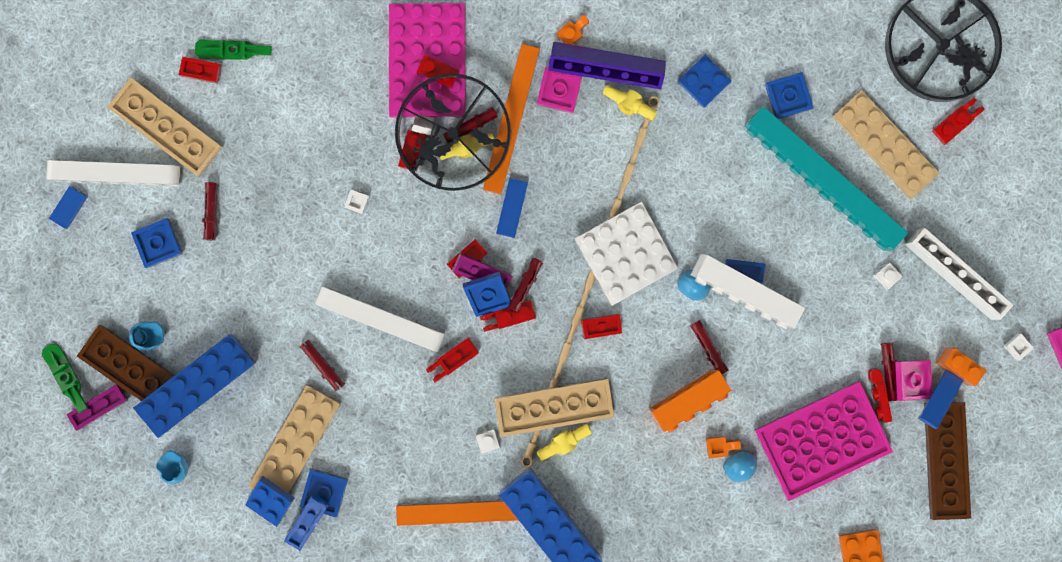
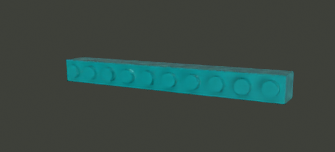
M764 106L744 126L747 128V133L753 138L757 137L762 141L761 145L767 150L771 149L780 162H786L790 166L789 169L795 175L802 176L807 186L817 189L822 199L833 203V208L839 213L843 212L851 224L854 226L858 225L866 237H872L881 250H894L908 234L903 227Z

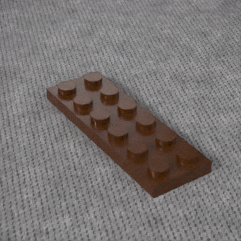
M103 325L97 326L76 356L140 401L144 400L175 376Z
M952 402L937 429L925 423L930 519L932 520L972 519L965 402Z

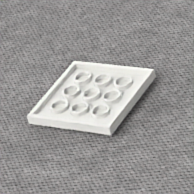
M642 202L574 238L611 306L678 269Z

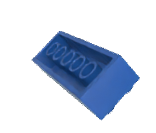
M231 333L138 403L133 409L155 436L159 438L256 364V362Z
M531 467L500 490L499 496L551 562H603L600 553Z

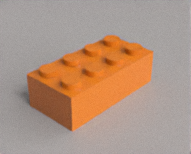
M712 369L648 410L658 427L663 432L668 431L670 433L679 427L678 424L680 422L692 420L695 417L694 414L698 411L704 412L711 408V403L718 400L720 402L729 396L727 393L732 390L720 371Z

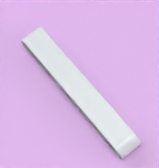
M47 161L46 180L179 186L180 166Z
M323 286L315 302L317 306L435 352H438L445 335Z

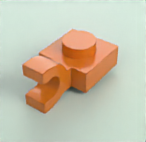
M583 15L575 24L569 21L556 35L564 44L573 45L583 37L580 31L589 24V20Z
M725 436L706 438L709 459L728 456L727 450L741 449L739 440L726 442Z

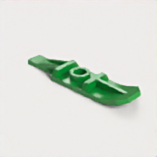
M200 39L195 43V54L199 59L247 60L255 55L271 56L272 46L253 45L248 41ZM235 46L236 51L231 53L230 47Z
M57 344L48 345L42 350L41 356L49 366L63 395L69 397L78 413H81L88 408L81 395V383L60 346ZM66 374L67 379L63 381V376Z

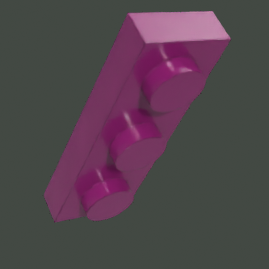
M462 253L459 254L452 268L454 273L471 280L500 272L506 289L513 277L505 271Z
M116 384L86 402L88 408L81 413L74 409L66 415L74 429L78 431L129 400L122 388Z

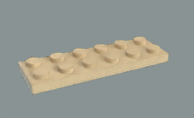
M131 77L107 107L198 177L202 175L223 148Z
M862 90L832 116L909 199H913L940 174Z
M607 378L494 398L500 437L614 417L609 380Z
M306 385L251 480L249 487L254 489L261 477L264 476L287 493H290L341 403L310 385Z

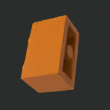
M946 347L936 362L943 369L964 380L963 383L969 386H977L987 371L956 348Z

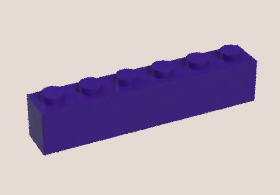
M553 42L548 71L661 90L665 77L666 61Z

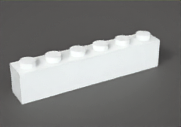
M927 229L916 230L904 244L989 319L1001 320L1012 308L1013 304Z
M701 254L691 273V276L696 278L695 282L706 286V284L712 286L711 290L720 295L722 293L727 294L728 299L738 304L740 301L745 304V309L755 312V310L760 312L762 318L769 321L771 319L777 321L776 325L783 329H787V327L795 329L805 309L801 305L709 255Z

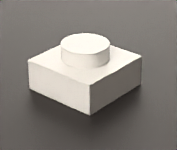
M415 116L412 131L431 135L433 124ZM422 116L434 122L435 118L429 116Z
M350 190L344 208L364 214L370 197Z
M887 263L874 277L888 290L902 278V275L891 263Z
M1022 334L1015 335L1004 345L1016 361H1020L1034 348Z
M494 429L476 435L482 454L500 448Z

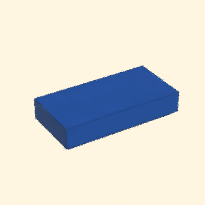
M69 186L49 219L64 229H68L88 197Z

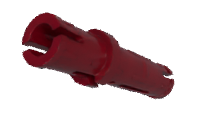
M493 106L480 114L476 113L473 118L463 122L458 128L459 137L472 132L473 128H483L485 124L498 118ZM447 132L443 133L447 143L453 142V138L449 137Z
M205 182L204 218H202V223H204L203 240L207 241L216 240L218 183Z
M532 258L526 272H523V278L507 307L511 312L519 313L532 284L537 280L536 276L543 265L541 260Z
M701 320L691 324V329L707 355L706 359L721 374L727 372L729 369L721 357V352L713 344Z
M310 340L305 341L309 349L304 344L299 348L303 350L321 372V377L330 383L335 392L338 391L340 388L335 382L341 388L345 383L335 373V368L330 367Z
M893 342L881 343L883 357L881 365H884L888 401H897L895 364L897 359L894 356Z

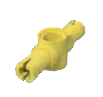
M608 84L603 91V95L616 101L620 111L626 115L640 114L653 121L658 113V110L644 104L641 95L634 90L622 92Z
M492 132L487 134L489 138L494 139ZM471 134L460 137L475 154L480 150L479 148L488 146L479 143L478 139L474 136L472 137ZM459 141L456 144L453 143L451 152H448L446 156H441L440 160L454 156L467 158L473 156V154Z
M588 424L574 431L565 430L554 436L551 444L538 450L537 454L541 461L556 453L564 455L575 449L578 441L592 434V431Z

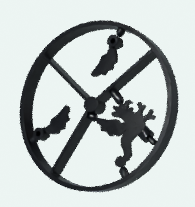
M908 0L895 13L888 26L885 38V53L893 75L906 90L925 100L951 102L973 94L991 79L1001 58L1002 36L995 16L981 0H967L983 13V16L949 40L946 38L941 39L907 6L914 0ZM957 0L955 2L954 10L948 14L947 18L941 23V26L951 25L953 22L958 21L960 8L965 5V0ZM902 10L937 43V52L914 85H911L903 77L898 66H905L908 62H916L917 59H921L924 53V43L910 52L908 57L903 56L900 58L899 63L895 62L892 53V32ZM986 17L990 24L995 43L994 59L989 71L984 68L986 65L980 60V57L985 58L987 56L984 54L985 51L979 55L978 50L980 47L978 48L976 45L974 47L975 51L972 52L971 48H968L971 44L964 45V41L960 37L962 32ZM955 39L960 45L956 51V54L960 55L945 54L944 50L950 47L951 40ZM939 54L945 55L948 63H952L954 66L964 65L963 74L965 80L961 79L959 81V85L963 86V95L938 97L917 89V86ZM975 67L978 71L986 73V77L976 88L969 92L967 86L964 85L969 82L971 78L970 70Z
M442 74L422 82L405 98L396 118L395 140L403 163L416 178L437 189L460 191L471 189L484 183L498 171L505 161L510 148L511 123L503 102L488 85L467 75ZM461 78L483 86V89L456 127L447 129L406 109L413 96L423 88L426 91V97L431 99L432 108H435L436 112H441L442 114L445 112L451 113L452 111L442 101L435 98V93L432 90H428V85L438 80ZM486 89L500 103L506 117L508 129L507 142H501L499 139H491L487 134L473 128L474 137L478 139L479 143H483V145L493 143V146L496 148L500 146L505 148L501 160L493 171L460 139L458 130ZM405 110L435 125L432 132L433 137L426 136V138H429V141H426V145H423L422 139L417 142L420 145V149L413 146L414 150L412 152L420 153L415 160L417 163L414 167H411L408 163L400 142V125ZM440 128L447 131L449 137L453 138V142L434 149L435 146L442 143L438 141L440 137L435 138ZM460 141L490 172L482 180L468 186L457 188L442 187V178L445 173L437 171L438 160L435 156H446L448 152H451L453 143L456 144ZM426 160L432 163L433 173L440 177L437 179L436 185L425 180L415 172L416 168L419 165L422 166Z

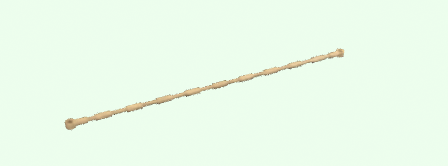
M655 96L650 97L647 102L648 106L654 109L657 108L659 99ZM655 100L657 105H651L650 101ZM644 117V124L638 133L632 158L626 167L618 197L615 199L609 215L610 219L619 213L623 194L635 168V160L647 134V126L651 122L646 117ZM591 270L584 286L585 290L579 307L577 306L569 336L563 345L554 378L551 379L549 388L557 387L559 383V375L563 364L566 363L572 346L571 341L576 327L579 326L588 293L591 291L595 281V276ZM542 430L533 431L534 435L528 444L525 456L521 458V465L525 468L532 465V456L537 445L535 443ZM525 458L530 459V464L525 465L523 460Z

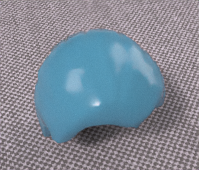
M689 269L683 272L677 283L678 290L691 300L699 301L706 298L711 286L708 284L703 286L695 282L696 278L691 276L693 270Z
M155 321L139 322L131 328L129 333L130 343L140 350L157 348L163 343L165 337L164 329L160 323Z
M170 450L166 452L156 463V469L160 473L161 479L166 483L172 485L180 483L187 476L189 468L187 460L175 451Z
M737 451L725 461V474L733 482L747 481L757 470V460L748 451Z

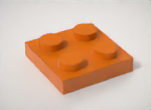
M877 529L838 535L843 562H884L879 531Z

